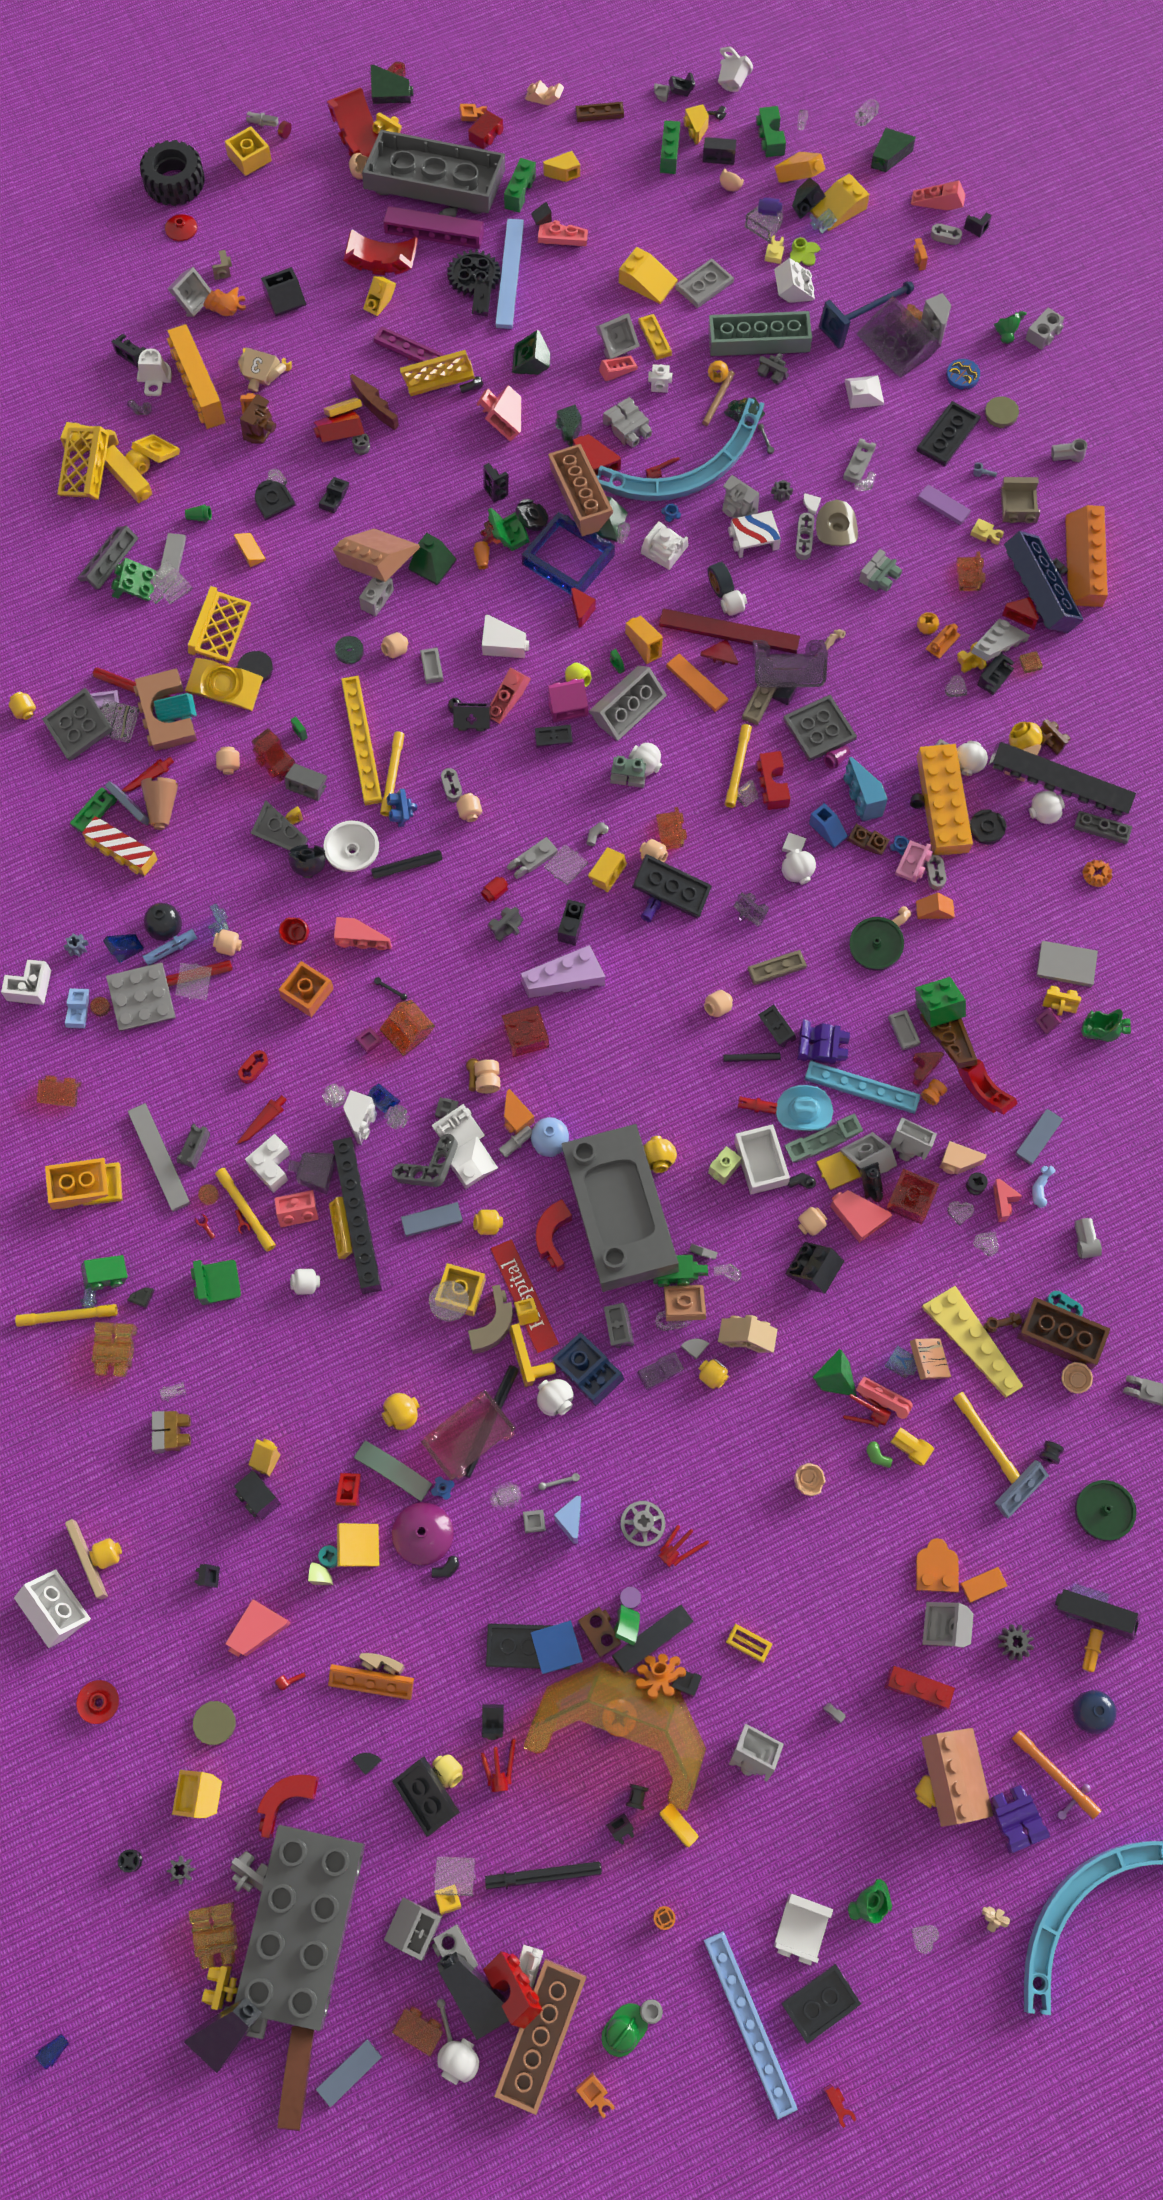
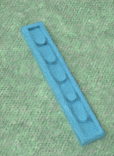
M810 1061L804 1079L913 1114L916 1112L920 1094Z

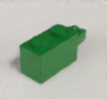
M676 1255L679 1263V1272L654 1278L653 1283L658 1284L660 1287L677 1283L678 1286L690 1285V1283H693V1280H698V1276H708V1265H697V1262L693 1261V1255Z

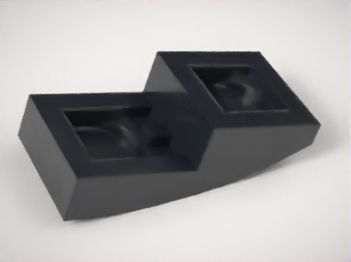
M333 477L326 487V494L319 502V508L335 513L348 490L349 482Z

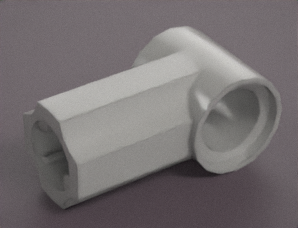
M1075 439L1073 443L1052 445V460L1071 459L1074 462L1082 461L1086 454L1087 442L1083 439Z
M1083 1218L1075 1221L1074 1224L1078 1237L1077 1251L1080 1259L1101 1256L1102 1247L1100 1240L1096 1238L1092 1219Z

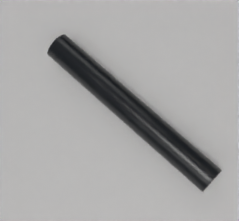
M780 1052L723 1054V1062L781 1059Z

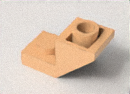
M539 80L535 84L529 85L525 99L531 102L550 105L559 100L564 87L558 83L547 88Z

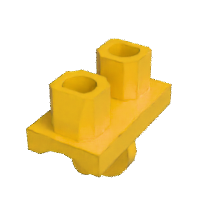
M379 112L376 114V121L373 123V132L378 134L380 130L400 133L402 125L398 124L399 119L393 116L390 119Z
M978 642L972 644L970 652L967 653L962 650L957 654V661L961 664V671L964 673L976 667L979 669L986 668V661L971 653L973 647Z
M1050 986L1042 1006L1057 1009V1015L1062 1016L1063 1011L1076 1013L1081 997L1078 996L1077 991L1069 990L1067 993H1061L1058 987Z
M224 1965L209 1968L207 1980L216 1981L217 1985L215 1990H204L202 2002L212 2005L211 2009H223L224 2000L232 2002L233 1994H237L238 1988L235 1987L237 1978H230L232 1966Z

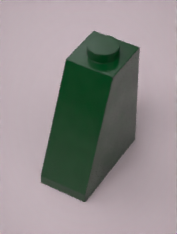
M370 65L373 104L411 103V96H414L413 86H410L409 79L376 65Z
M885 128L873 154L871 168L883 172L890 170L913 152L916 137Z

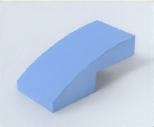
M70 988L67 999L66 1028H85L89 1004V989Z

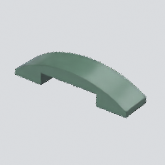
M854 1113L837 1121L835 1125L804 1139L801 1137L786 1144L785 1148L792 1162L795 1163L832 1149L858 1135L863 1129Z
M364 1441L354 1456V1459L373 1469L421 1502L433 1485L421 1475L367 1441Z

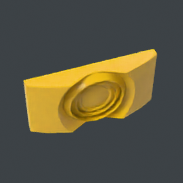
M196 658L185 692L253 711L263 677L240 668L225 666L212 660Z

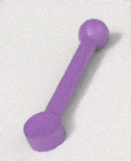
M1084 1784L1081 1792L1083 1794L1090 1792V1785ZM1074 1799L1063 1811L1057 1813L1059 1819L1063 1820L1066 1818V1813L1076 1804Z

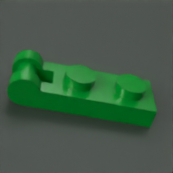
M103 787L100 788L73 818L70 825L82 833L95 816L100 819L111 806L115 805L117 798L113 794H109Z

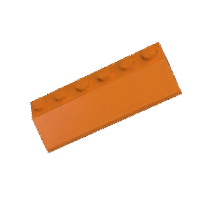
M1086 505L1065 516L1066 562L1068 568L1067 589L1076 606L1103 607L1108 596L1105 507Z

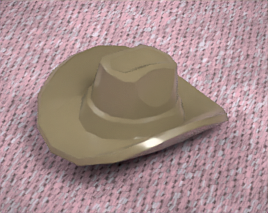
M836 499L826 502L819 510L816 518V532L819 540L831 546H848L857 541L858 527L854 510L847 502Z

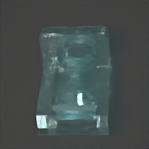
M829 208L817 219L812 214L809 215L811 219L810 225L815 231L818 229L821 233H824L837 221Z
M217 903L210 906L212 914L217 921L208 926L212 937L221 930L229 929L225 920L228 917L223 908L219 909Z

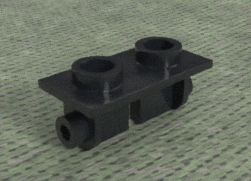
M876 1162L861 1168L860 1172L865 1198L871 1197L875 1202H880L883 1198V1187L879 1163Z

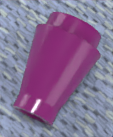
M843 746L827 752L824 757L825 765L830 769L837 768L851 754L850 749L847 746Z

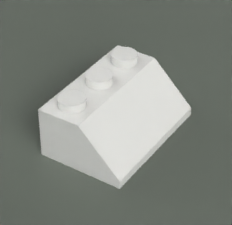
M57 1570L24 1584L14 1597L48 1648L67 1639L91 1619Z

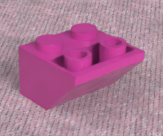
M572 679L569 682L554 683L548 686L549 707L553 723L588 716V702L584 679Z

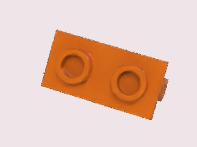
M955 623L946 625L926 647V650L940 659L961 636L957 632L958 626Z

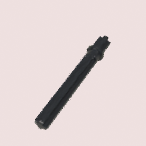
M597 1861L512 1873L504 1871V1874L485 1876L486 1890L504 1887L507 1890L511 1886L601 1875L602 1868L601 1863Z

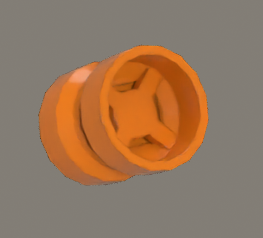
M932 1079L929 1087L922 1091L921 1097L928 1104L936 1106L940 1101V1096H944L947 1092V1087L939 1080Z
M661 1906L655 1910L653 1921L661 1930H668L675 1923V1914L669 1907Z

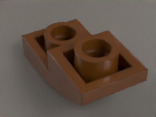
M856 823L847 841L864 850L882 855L890 839L875 830L870 832Z

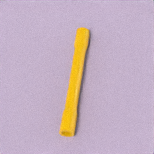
M748 724L741 725L737 753L725 800V806L729 808H734L736 805L738 786L752 727Z
M398 731L394 732L386 787L380 809V814L383 816H389V812L392 809V805L387 804L386 798L389 793H394L399 759L403 748L405 734Z
M225 1168L219 1169L215 1173L216 1177L230 1194L257 1235V1239L265 1251H271L275 1248L276 1244L268 1232L264 1230L235 1186Z
M116 1304L93 1308L16 1315L15 1322L17 1327L39 1323L117 1316L118 1309Z
M963 1392L953 1397V1400L962 1413L966 1415L1001 1466L1008 1480L1013 1484L1019 1478V1472L1003 1453Z

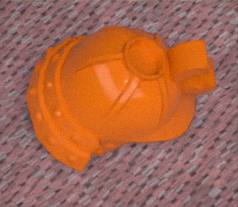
M238 287L232 289L227 294L219 289L212 290L203 304L206 309L217 312L222 316H233L237 308L241 311L246 310V305L239 304V302L245 301V297H238Z

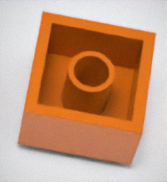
M300 961L278 990L283 1000L312 1018L334 988L329 978Z

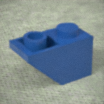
M825 803L811 813L809 825L833 848L848 837L838 816Z

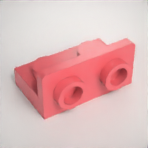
M313 1190L275 1198L276 1215L280 1227L319 1219Z

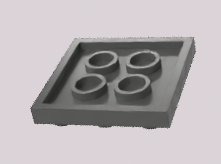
M86 688L42 718L69 761L113 731L110 723Z
M831 695L783 716V721L809 762L857 739V735Z

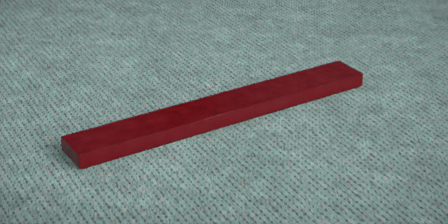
M664 608L659 621L660 627L797 654L800 641L799 635Z

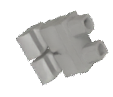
M630 397L603 413V424L606 426L611 424L614 435L621 440L623 445L628 443L633 448L639 443L638 436L641 435L644 439L652 436L649 419L639 411L638 406H635L634 400Z

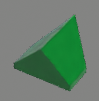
M839 1349L813 1376V1379L822 1391L844 1395L852 1394L857 1397L850 1362L843 1351Z

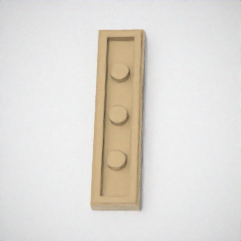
M73 1519L65 1522L96 1598L102 1600L108 1597L99 1573L91 1561L88 1547L77 1522Z

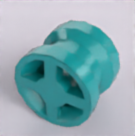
M331 1545L324 1546L318 1554L320 1563L326 1568L336 1567L338 1565L337 1549Z

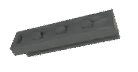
M128 526L116 527L77 578L80 581H88L95 589H100L114 571L116 565L121 562L138 540V537Z

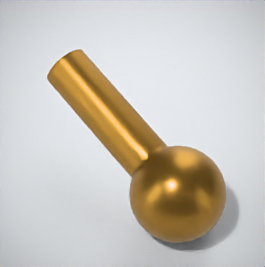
M471 1058L466 1062V1069L469 1072V1091L472 1092L476 1091L475 1081L477 1077L475 1076L474 1064L479 1061L476 1058Z

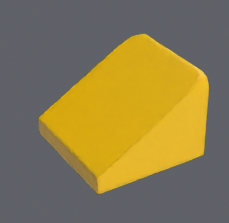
M533 1298L514 1302L521 1326L539 1321Z

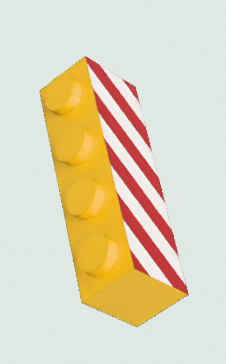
M96 816L82 832L86 844L92 848L94 846L97 847L105 856H112L120 865H127L135 874L140 873L145 876L158 860L153 850Z

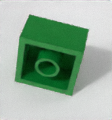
M951 977L915 987L916 1005L930 1027L966 1017V999Z

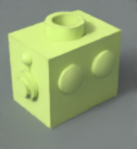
M726 1146L719 1153L718 1157L712 1161L708 1174L724 1185L740 1166L742 1158Z

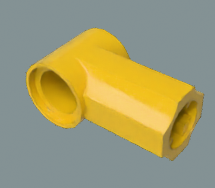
M901 1427L890 1442L908 1454V1457L920 1466L925 1465L934 1451V1447L922 1439L918 1440Z

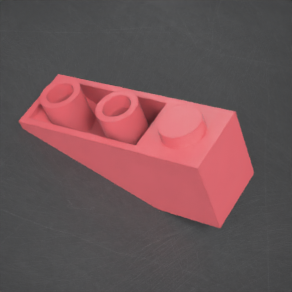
M959 180L913 191L911 205L947 211L962 208L964 206L965 192Z
M510 667L491 702L492 720L499 724L503 721L523 695L531 678Z
M336 917L334 932L336 945L343 948L355 946L360 949L370 947L378 950L392 948L388 937L359 920Z

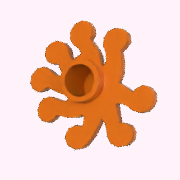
M666 1654L658 1656L659 1662H656L654 1656L646 1657L645 1663L650 1665L651 1671L648 1670L645 1664L637 1667L638 1673L643 1674L647 1681L643 1678L637 1679V1687L640 1689L650 1688L648 1696L651 1699L658 1697L657 1691L660 1688H663L664 1695L672 1696L674 1688L669 1686V1683L678 1677L686 1675V1670L683 1667H678L675 1670V1666L681 1663L679 1657L674 1656L670 1658L669 1665L667 1664L668 1657Z

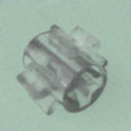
M332 1084L324 1089L325 1094H322L327 1106L331 1104L335 1108L345 1103L344 1098L347 1097V1093L343 1086L338 1087L337 1084Z
M395 1105L394 1108L390 1106L384 1116L388 1119L387 1124L394 1129H399L400 1126L404 1128L410 1116L406 1115L407 1109L401 1105Z

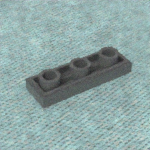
M1079 811L1073 829L1127 845L1132 826Z

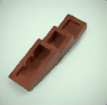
M351 374V386L362 403L380 421L396 430L399 426L398 416L389 410L388 402L380 398L379 390Z
M292 2026L277 2129L300 2131L315 2032L313 2029Z

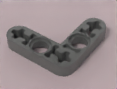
M451 1134L443 1135L437 1143L429 1166L398 1164L393 1168L392 1176L398 1183L429 1187L442 1185L457 1150L458 1142ZM446 1157L443 1163L438 1164L440 1158ZM418 1172H423L420 1178H414Z

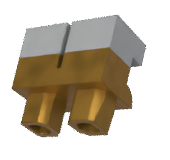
M177 1411L152 1412V1430L154 1431L152 1432V1450L158 1454L165 1451H180L182 1447L191 1446L190 1434H180V1427H190V1416L179 1414Z

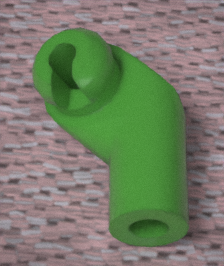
M870 1442L867 1446V1454L871 1462L890 1468L892 1458L882 1455L877 1442Z

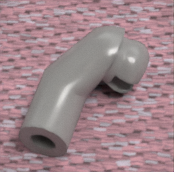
M600 822L589 830L586 844L588 846H595L597 835L607 833L609 830L608 826Z

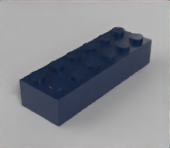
M1018 531L1004 544L1007 550L1006 553L1012 559L1015 570L1020 574L1021 582L1027 587L1028 595L1035 602L1036 610L1043 617V623L1046 628L1069 633L1084 619L1040 537Z

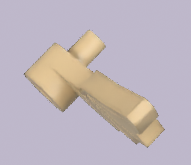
M841 629L834 630V633L827 637L823 652H827L837 638H844L845 631Z

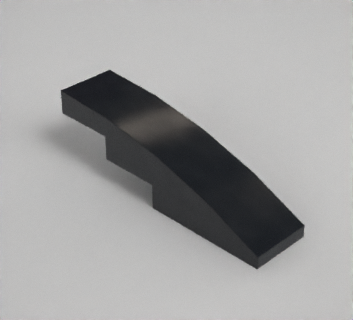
M679 1605L638 1635L634 1646L629 1643L613 1654L612 1658L622 1672L626 1673L694 1621L683 1606Z

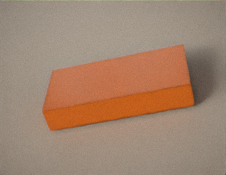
M999 1567L960 1583L969 1603L1008 1586Z

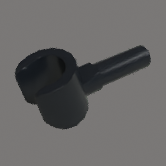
M720 106L717 111H707L708 115L716 116L719 120L724 119L727 114L724 113L726 110L724 106Z

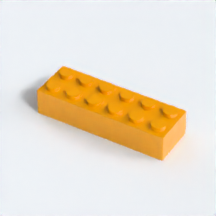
M187 324L167 330L169 338L166 339L169 347L172 348L170 349L173 360L177 361L175 362L177 370L182 374L183 384L187 386L186 389L189 397L192 398L195 411L199 412L197 414L200 423H204L206 429L226 423L220 399Z
M956 744L920 747L916 758L922 794L925 798L924 806L932 855L969 853L973 841Z

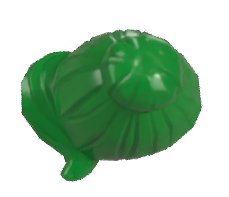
M1015 312V314L1007 318H1001L997 323H994L996 331L1001 335L1002 343L1010 344L1015 340L1014 333L1017 331L1020 321L1027 315L1026 312Z
M876 1879L874 1885L863 1890L857 1900L849 1904L848 1913L852 1920L857 1921L862 1918L867 1922L876 1924L882 1921L888 1911H892L890 1894L885 1881Z

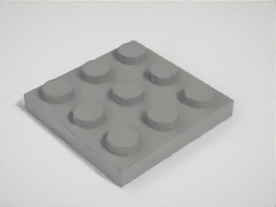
M163 963L106 976L119 1031L176 1018Z

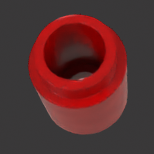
M496 876L483 887L481 895L488 903L495 902L508 891V883L503 877L499 878Z

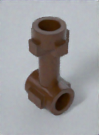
M1015 1312L1009 1313V1317L999 1320L989 1317L986 1319L983 1327L986 1332L992 1334L1000 1327L1012 1325L1013 1328L1019 1327V1325H1022V1318L1019 1313L1015 1314Z

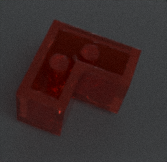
M267 728L252 740V750L256 755V762L261 767H266L267 772L272 778L276 777L281 782L285 779L295 760L282 748L280 739Z

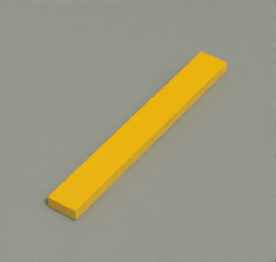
M359 675L341 678L364 804L366 806L382 803Z

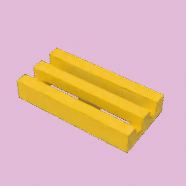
M736 1623L726 1641V1644L761 1663H764L772 1646L771 1642ZM738 1630L767 1646L766 1649L737 1635L736 1631ZM735 1638L763 1654L762 1657L735 1643L732 1639Z

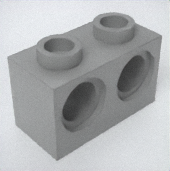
M1047 308L1029 327L1025 340L1042 350L1046 345H1050L1056 334L1059 335L1064 327L1062 325L1064 317Z
M374 577L371 579L359 597L361 610L375 617L394 591L392 578H389L386 582Z
M458 1924L433 1938L435 1943L432 1944V1947L438 1957L457 1952L473 1968L478 1966ZM451 1936L454 1939L455 1945L452 1949H446L443 1946L444 1937Z

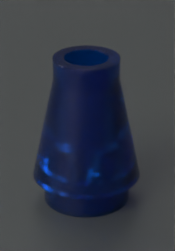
M60 2034L38 2049L35 2058L47 2070L50 2066H54L70 2043Z

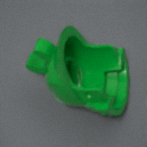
M1121 1009L1114 1010L1109 1014H1104L1100 1011L1093 1012L1091 1010L1083 1022L1081 1032L1087 1039L1112 1042L1118 1039L1121 1033H1131V1027H1125L1131 1026V1022L1128 1018L1122 1019L1123 1012Z

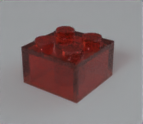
M538 1005L502 1015L503 1028L513 1057L549 1048V1038Z
M903 1168L886 1210L922 1225L940 1184Z

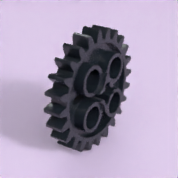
M471 249L469 253L463 251V255L457 254V258L453 257V262H449V267H447L449 285H452L453 290L457 289V293L463 292V296L469 293V296L472 297L475 290V282L479 276L482 279L492 278V289H495V284H499L498 261L495 262V257L491 258L490 253L485 255L484 250L481 253H478V249H476L475 253Z

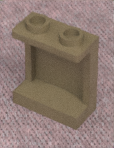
M1038 477L1003 478L1000 487L1003 522L1037 523L1040 516L1036 490L1039 483Z

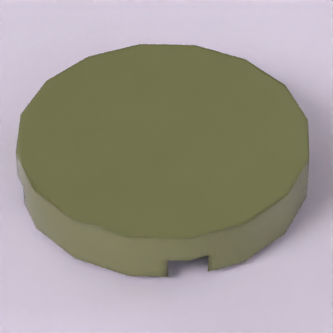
M1001 396L991 399L987 403L984 413L991 425L1005 428V426H1011L1017 421L1019 408L1015 401Z
M210 1701L202 1705L196 1711L193 1718V1730L196 1737L208 1745L224 1743L233 1735L236 1727V1717L232 1709L227 1704L219 1701Z

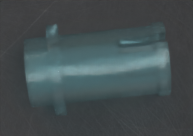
M84 1288L83 1299H81L82 1307L93 1308L97 1304L95 1300L96 1290Z

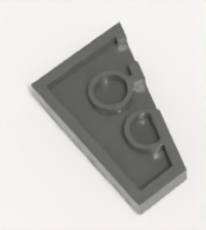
M265 800L251 834L289 851L293 847L306 845L308 838Z

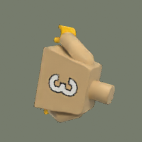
M243 348V353L238 360L240 372L246 380L250 381L248 390L252 392H257L260 384L269 386L270 382H273L284 371L292 369V361L286 363V358H282V363H280L276 356L250 348Z

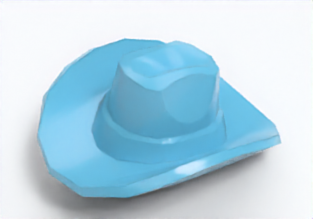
M809 1085L791 1087L785 1090L777 1101V1119L786 1128L793 1130H821L831 1123L833 1115L831 1099L824 1090Z

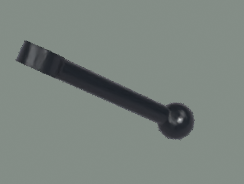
M376 977L374 979L375 985L385 987L400 996L403 1001L407 999V994L400 993L383 983L381 978Z

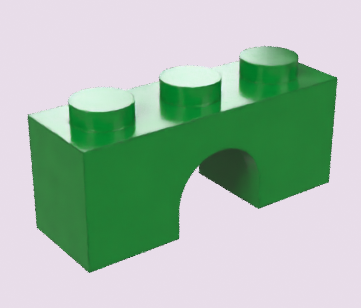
M778 106L759 108V113L756 115V125L759 126V138H762L761 148L762 151H765L766 157L785 155L786 140L784 131H779L781 117Z
M664 120L660 173L676 174L680 138L679 121Z
M520 158L504 193L505 209L520 213L525 202L526 188L531 189L536 178V162Z

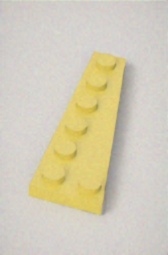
M956 1286L922 1306L923 1310L938 1326H941L947 1333V1336L954 1340L961 1348L960 1350L965 1355L967 1354L975 1363L974 1365L985 1374L986 1378L1005 1398L1023 1387Z

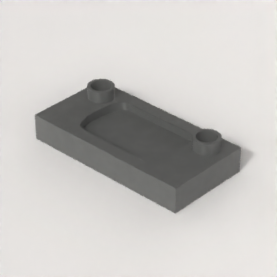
M380 130L362 171L363 189L373 190L380 195L393 194L464 208L476 214L489 213L505 172V154Z
M637 1124L561 1143L602 1292L679 1272V1263Z

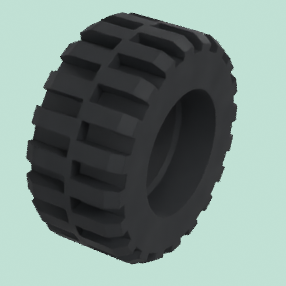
M165 140L163 143L158 142L154 147L148 148V152L144 153L140 161V173L144 188L152 199L158 203L162 202L163 205L168 206V204H171L172 206H177V204H186L187 201H192L194 196L197 197L204 186L205 176L201 158L192 146H187V143L172 140L168 142V140ZM172 170L182 171L179 174L173 176L163 175L164 173Z

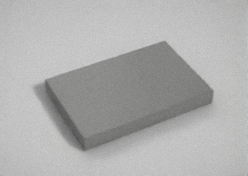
M711 258L675 285V289L698 309L732 284L734 277Z
M1042 941L1036 977L1092 987L1098 951Z

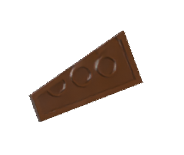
M920 1014V1020L958 1069L977 1065V1057L962 1018L930 1027L924 1016Z

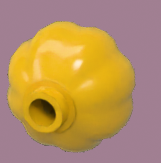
M1019 722L1013 726L1009 734V745L1021 750L1037 744L1041 745L1043 739L1042 731L1035 723Z
M653 1136L643 1146L650 1170H653V1172H666L674 1164L677 1152L673 1144L667 1139H662L661 1136Z
M395 1393L385 1400L383 1404L384 1412L381 1415L388 1427L393 1425L396 1430H407L416 1423L418 1418L417 1409L420 1406L415 1397L410 1398L406 1394Z

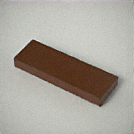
M623 102L575 106L577 122L624 118Z

